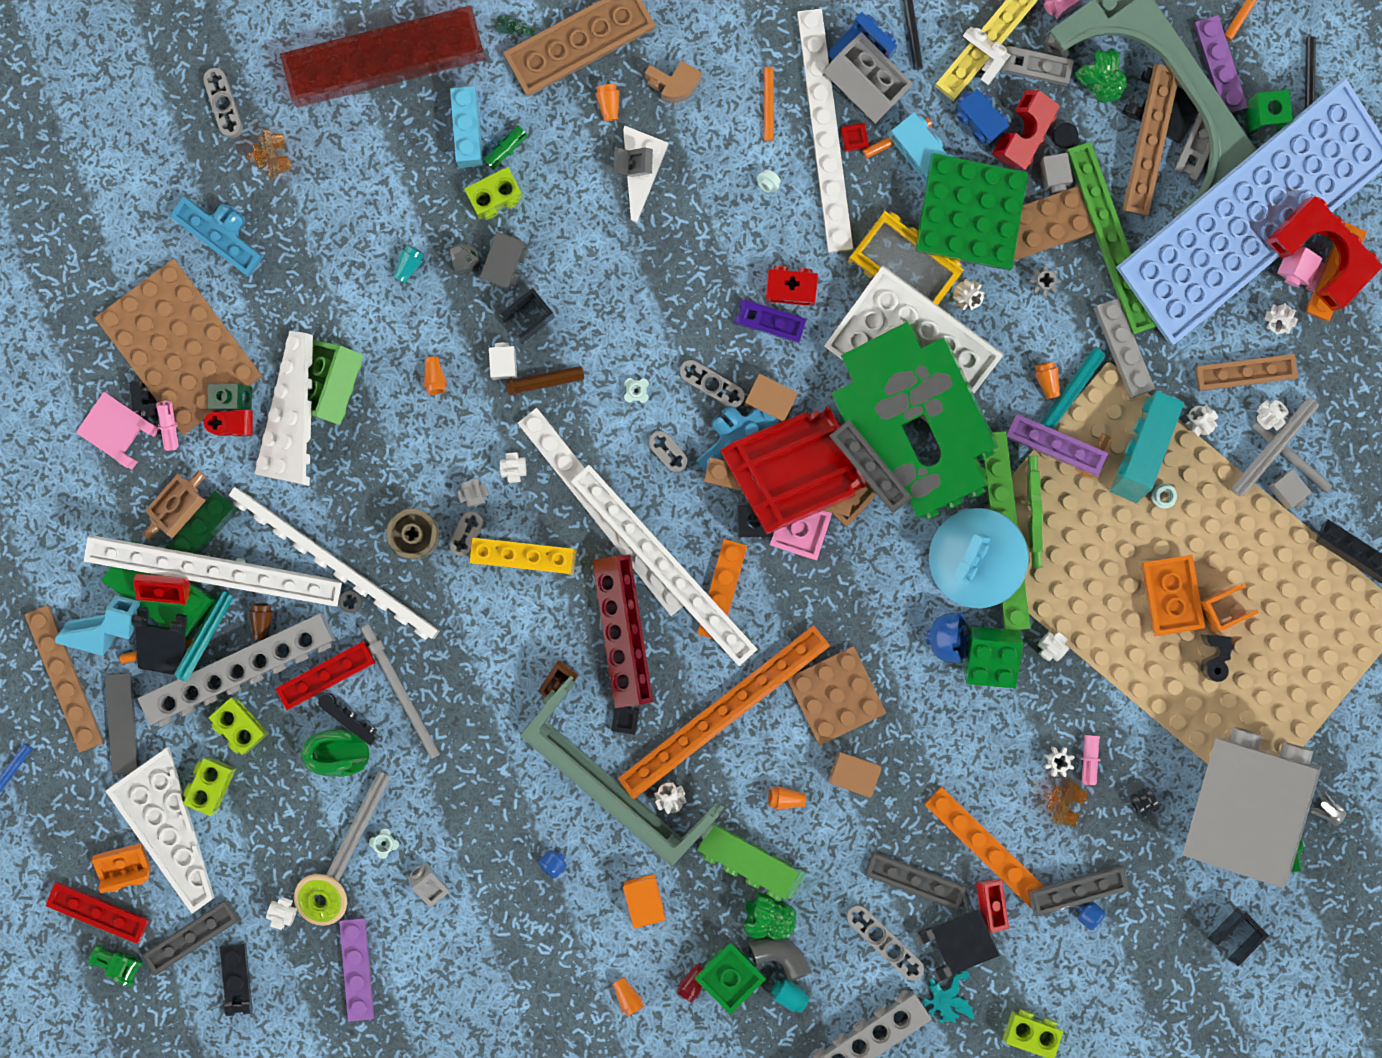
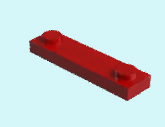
M362 641L275 688L287 711L376 662L365 641Z
M60 882L54 883L45 905L48 908L136 944L141 942L150 920Z

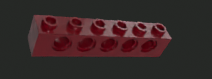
M631 554L592 560L615 708L652 703L653 697Z

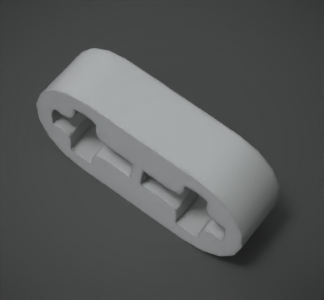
M662 431L653 433L649 439V446L654 454L671 472L679 473L683 471L687 465V457L667 433ZM657 436L660 439L665 437L666 441L664 444L669 450L665 452L661 447L655 448L656 442L654 439ZM670 452L676 458L679 456L683 458L680 461L682 464L681 467L678 468V466L676 465L673 467L670 466V463L672 462L671 458L668 456Z
M471 511L462 516L450 541L452 553L461 557L470 554L472 538H478L484 523L481 515ZM475 516L476 522L479 524L477 528L472 527L468 534L466 533L468 524L465 521L467 518L472 519ZM465 534L467 535L465 544L468 545V548L458 552L455 542L461 541Z

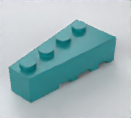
M1156 391L1151 397H1146L1141 408L1144 412L1133 428L1135 433L1125 449L1126 454L1117 470L1109 492L1138 503L1152 490L1185 402L1159 391Z

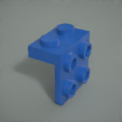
M861 12L855 18L853 26L828 51V58L833 61L861 32L888 59L895 53L897 44H895L896 40L889 32L886 31L884 33L878 27L877 21L871 15L866 16Z

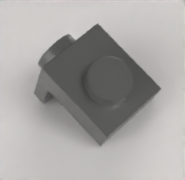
M646 147L634 150L615 149L614 173L628 177L652 174L653 149Z

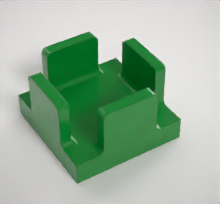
M731 941L723 949L720 948L695 976V980L730 1015L766 980V977L757 969L753 961L740 948L737 949Z

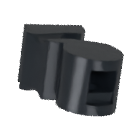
M1201 634L1202 641L1206 646L1216 648L1214 655L1202 660V674L1208 680L1222 682L1229 674V668L1225 661L1231 660V652L1235 648L1232 644V637Z

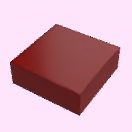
M865 122L840 127L845 152L869 147Z

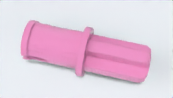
M172 401L156 403L159 416L158 429L161 430L163 446L166 451L176 450L178 447L176 433L178 422L174 418Z
M1084 735L1083 757H1080V760H1083L1082 784L1096 785L1098 761H1101L1098 758L1100 736Z

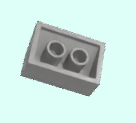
M862 32L823 71L875 124L913 85Z

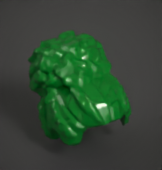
M1110 48L1108 51H1096L1094 64L1084 65L1075 73L1081 84L1087 86L1089 91L1092 92L1093 97L1101 103L1118 100L1127 87V79L1119 69L1120 56L1113 48Z
M758 892L756 893L757 901L746 902L747 918L744 924V931L748 936L757 939L766 936L774 940L789 938L796 928L797 912L784 901L776 902L768 894Z

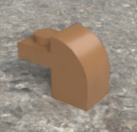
M681 60L671 77L649 65L645 72V79L651 88L657 91L663 89L661 100L668 103H679L687 100L695 92L702 80V72Z

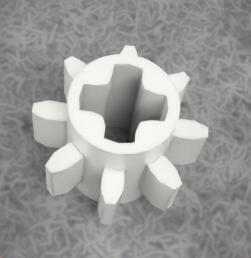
M965 279L964 282H960L954 289L953 298L957 300L956 306L962 310L967 308L970 311L979 307L983 302V294H985L980 289L982 285L975 280L970 282Z
M1285 303L1279 306L1274 304L1271 311L1267 312L1265 320L1269 321L1267 329H1271L1276 335L1285 332L1289 334L1291 328L1295 327L1298 321L1294 317L1296 310L1291 309Z
M1267 399L1257 410L1259 413L1257 421L1266 430L1274 427L1278 431L1288 420L1286 417L1288 410L1278 400L1271 403Z
M1208 405L1194 407L1186 415L1190 420L1186 423V426L1196 436L1200 434L1209 435L1218 426L1214 421L1218 418V415Z
M517 452L506 453V459H500L501 478L508 477L509 483L521 482L520 476H527L525 457L519 458Z
M1049 631L1038 643V646L1042 649L1039 654L1047 661H1050L1052 658L1055 661H1059L1069 649L1065 645L1068 639L1058 631L1055 634Z
M1051 747L1052 754H1044V757L1048 759V763L1043 767L1052 769L1051 776L1055 777L1057 772H1060L1063 777H1066L1065 771L1074 769L1070 765V760H1073L1075 757L1073 755L1067 756V748L1065 747L1060 752L1055 747ZM1061 758V760L1064 761V765L1057 766V764L1054 762V759Z
M674 782L661 785L658 792L654 793L658 810L665 808L667 814L680 811L682 805L686 803L683 787L679 786L676 788Z
M281 897L278 902H271L266 915V919L272 921L270 927L282 930L285 925H292L297 912V908L291 907L293 900Z

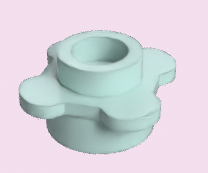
M628 378L624 383L626 386L625 401L628 403L632 401L647 402L649 397L646 393L649 382L644 378L640 381ZM634 389H639V392L635 393Z
M386 828L382 829L377 837H372L369 840L370 847H373L381 859L386 858L390 851L396 850L399 847L398 840H394L390 835V830ZM383 841L386 842V846L382 845Z

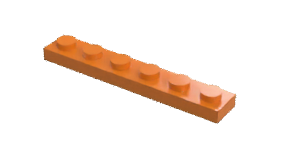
M940 787L924 805L1032 909L1028 891L1044 887V885L945 789Z

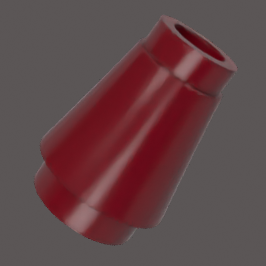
M695 964L694 968L677 985L679 988L676 994L691 1003L698 999L702 986L695 980V976L703 967Z

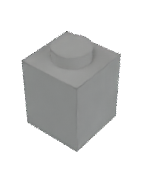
M1068 153L1045 156L1039 162L1044 191L1051 190L1052 193L1066 191V187H1069L1073 182Z
M1293 469L1285 471L1267 486L1285 509L1300 508L1308 501L1306 497L1312 493Z

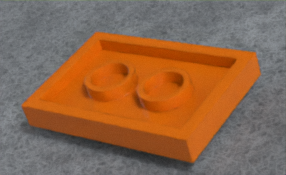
M1193 554L1142 562L1154 636L1204 629L1205 623Z

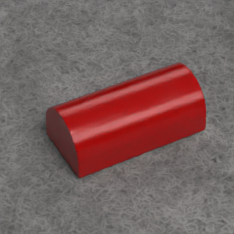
M137 573L133 579L136 600L185 605L189 598L190 581L188 578Z
M995 878L977 881L976 887L980 912L990 933L1009 929L1002 879Z

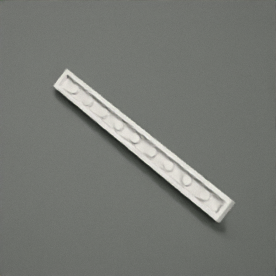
M822 9L798 11L797 17L828 253L852 251L853 244L832 83L823 72L829 65Z
M537 408L519 421L518 425L622 555L631 554L633 569L670 616L675 614L683 607V604L571 483L585 468Z
M590 465L571 481L738 666L757 650Z
M235 487L230 492L229 496L234 499L233 504L244 512L246 509H249L254 513L252 518L264 526L266 523L275 528L272 531L284 540L287 537L295 542L293 547L303 554H306L308 551L314 555L313 561L321 567L326 568L328 565L334 569L333 575L345 583L347 580L355 584L353 588L364 597L369 594L375 598V605L384 611L388 608L396 613L394 618L405 626L409 622L416 627L414 632L425 640L428 637L435 639L440 632L439 629L245 492Z
M89 535L87 538L84 562L162 576L188 578L190 581L336 607L342 581L94 535Z

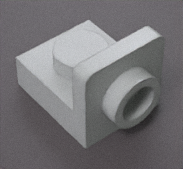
M427 862L422 866L416 867L408 877L413 891L430 908L450 892L448 887L432 871L431 866Z

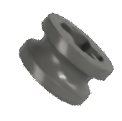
M346 591L340 596L339 605L343 611L355 613L361 609L363 599L358 592ZM349 595H352V598H357L353 609L345 605Z

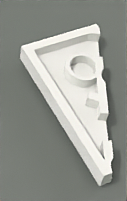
M624 126L625 150L645 147L653 149L652 174L636 177L627 176L631 221L637 223L669 143Z

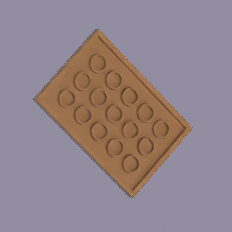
M172 259L95 317L145 386L149 387V391L157 402L172 401L174 418L178 422L177 428L184 436L201 424L207 414L219 410L207 408L208 384H241L251 386L263 377L175 259Z

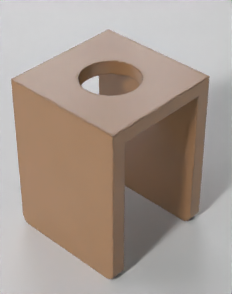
M759 374L744 406L751 410L756 408L780 420L778 423L785 421L798 393Z
M838 751L828 782L852 792L872 797L881 767L875 763Z

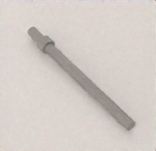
M369 624L361 627L360 629L369 644L368 649L371 655H375L430 758H435L440 753L383 651L385 649L381 640H377Z

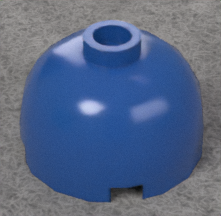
M963 613L944 614L933 622L931 630H927V645H931L935 656L944 662L963 663L962 659H965L967 635L964 636L962 625H966Z

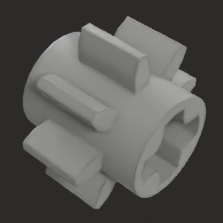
M1047 266L1042 269L1041 273L1035 270L1033 275L1036 279L1029 281V284L1035 287L1032 293L1040 292L1042 293V298L1047 296L1048 291L1054 295L1057 292L1054 285L1061 283V280H1056L1055 274L1057 270L1053 272L1048 271ZM1043 277H1045L1046 281L1050 282L1047 287H1044V283L1040 282Z
M479 479L461 483L462 490L457 491L460 503L466 502L467 508L485 504L484 497L489 496L486 484L480 485Z

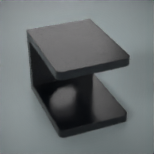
M533 288L499 315L502 321L506 322L534 298L546 311L544 316L517 337L521 344L555 318L554 313Z
M738 505L737 539L742 537H766V539H770L771 533L766 534L762 525L758 528H751L748 525V516L754 514L751 506Z
M1239 908L1207 938L1215 945H1219L1245 920L1255 931L1228 958L1236 966H1239L1269 936L1247 912Z

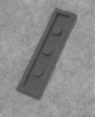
M850 420L829 435L892 513H895L912 499V496Z
M132 673L105 675L112 775L128 774L139 767Z
M873 851L864 874L872 879L959 910L967 888L965 885Z
M1118 865L1030 890L1028 894L1033 915L1038 917L1125 892L1129 888L1124 867Z
M226 899L142 954V957L156 976L241 919L229 900Z

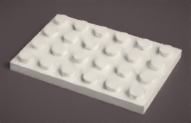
M885 266L880 268L824 346L842 359V354L908 321L913 324L923 347L943 337L948 339L973 393L977 391L1004 355ZM925 415L920 416L923 420L927 422Z

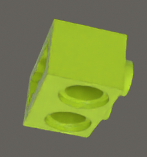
M509 167L464 188L479 219H491L498 215V210L507 207V209L513 208L523 198L522 192ZM510 185L513 189L510 194L502 195L500 193L501 187ZM488 196L491 200L488 205L480 206L478 205L479 198Z
M231 697L209 717L213 722L211 727L219 735L223 734L229 740L227 744L236 754H247L269 734L237 697ZM227 711L234 715V722L231 725L224 721V715ZM243 730H247L251 735L249 743H244L240 738Z
M211 757L203 758L202 761L199 760L193 771V774L196 775L193 783H189L183 793V797H185L183 805L208 816L216 815L236 768ZM210 767L215 768L218 772V777L215 781L208 777ZM200 790L207 794L205 804L201 803L197 798Z
M1020 1009L1019 1013L1012 1011L1003 1036L1004 1042L1045 1058H1055L1063 1035V1030L1057 1026L1058 1022L1046 1017L1043 1018V1021L1033 1018V1013ZM1020 1023L1027 1024V1030L1023 1034L1016 1033V1027ZM1043 1032H1051L1049 1041L1040 1042V1035Z

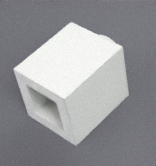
M496 343L495 347L489 348L490 377L492 380L510 379V377L517 379L516 349L514 346H510L509 343Z

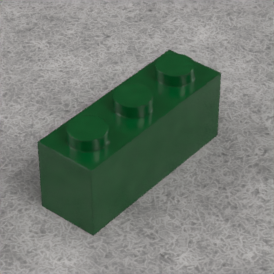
M214 491L168 543L166 548L200 555L237 513L239 508L222 492Z

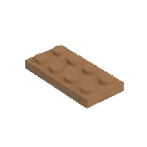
M1079 186L1023 205L1014 261L1095 233Z

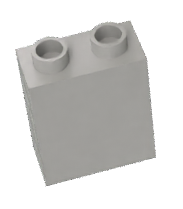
M1232 727L1229 738L1220 736L1215 739L1182 855L1280 888H1285L1289 882L1322 766L1310 763L1314 752L1311 749L1283 742L1280 753L1260 747L1261 734Z

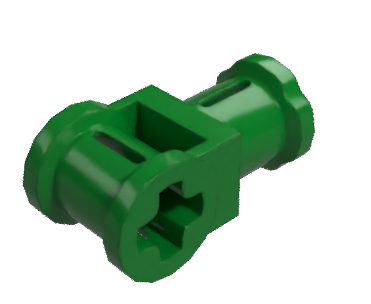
M99 944L93 950L88 961V966L93 967L95 965L106 970V976L119 984L130 987L135 982L133 978L138 967H141L143 961L135 956L124 954L120 951L113 954L102 949V946Z

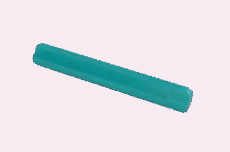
M1097 348L1090 352L1040 424L1054 430L1106 356L1104 352Z
M225 591L219 593L175 672L177 679L184 682L188 681L233 600L231 594Z

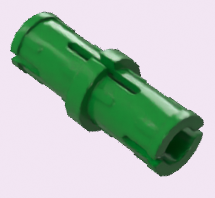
M516 125L503 140L500 139L497 142L498 145L483 158V161L494 171L508 155L511 157L514 154L513 150L528 137V134L519 125Z

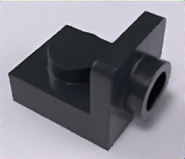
M141 381L129 382L132 412L141 414V417L156 416V412H158L156 404L147 403L151 400L149 387H146Z

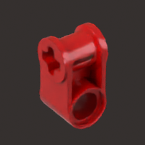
M253 411L211 412L204 418V428L216 436H253ZM216 418L222 422V425H219L217 430L212 426V423L216 422Z

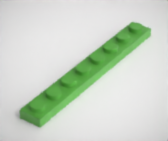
M1088 142L1070 148L1066 153H1068L1073 174L1094 227L1095 235L1117 297L1134 335L1155 328V323L1116 268L1131 255L1092 143Z
M1006 431L994 432L993 435L999 447L994 449V455L983 460L984 468L988 474L986 479L989 483V486H987L989 509L1005 515L1018 527ZM1025 579L1019 589L1009 599L1001 603L1004 629L1022 630L1031 628Z

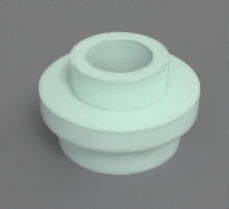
M765 170L757 176L758 185L763 191L767 193L777 192L781 182L777 174L770 170Z
M1160 484L1152 491V501L1159 508H1170L1177 500V492L1169 484ZM1161 492L1167 494L1168 498L1166 501L1160 499Z

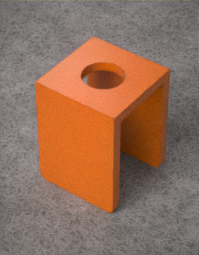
M1245 583L1235 584L1201 600L1203 616L1211 632H1220L1259 613L1258 610H1247L1220 623L1211 606V603L1245 588Z
M654 874L624 882L623 890L633 929L665 921L666 915Z

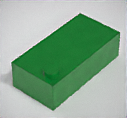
M131 540V541H130V542H132V543L142 544V543L139 542V541H134V540ZM111 566L101 581L122 597L136 600L133 583L135 575L137 573L157 574ZM190 581L189 598L185 605L136 601H140L139 607L148 608L149 617L162 627L170 628V623L176 621L177 614L187 615L188 622L185 637L188 640L210 611L216 599L193 581Z

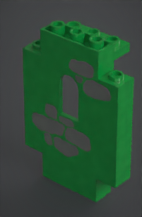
M907 321L841 355L853 383L831 393L844 421H851L912 496L910 503L917 518L925 517L928 520L940 514L938 509L945 506L948 509L954 508L962 504L961 499L968 495L972 499L985 493L984 488L989 486L986 479L988 474L984 467H980L977 458L980 457L981 460H984L994 455V449L999 446L947 338L943 337L923 347L913 324ZM922 415H925L941 449V458L933 466H925L920 463L902 426Z

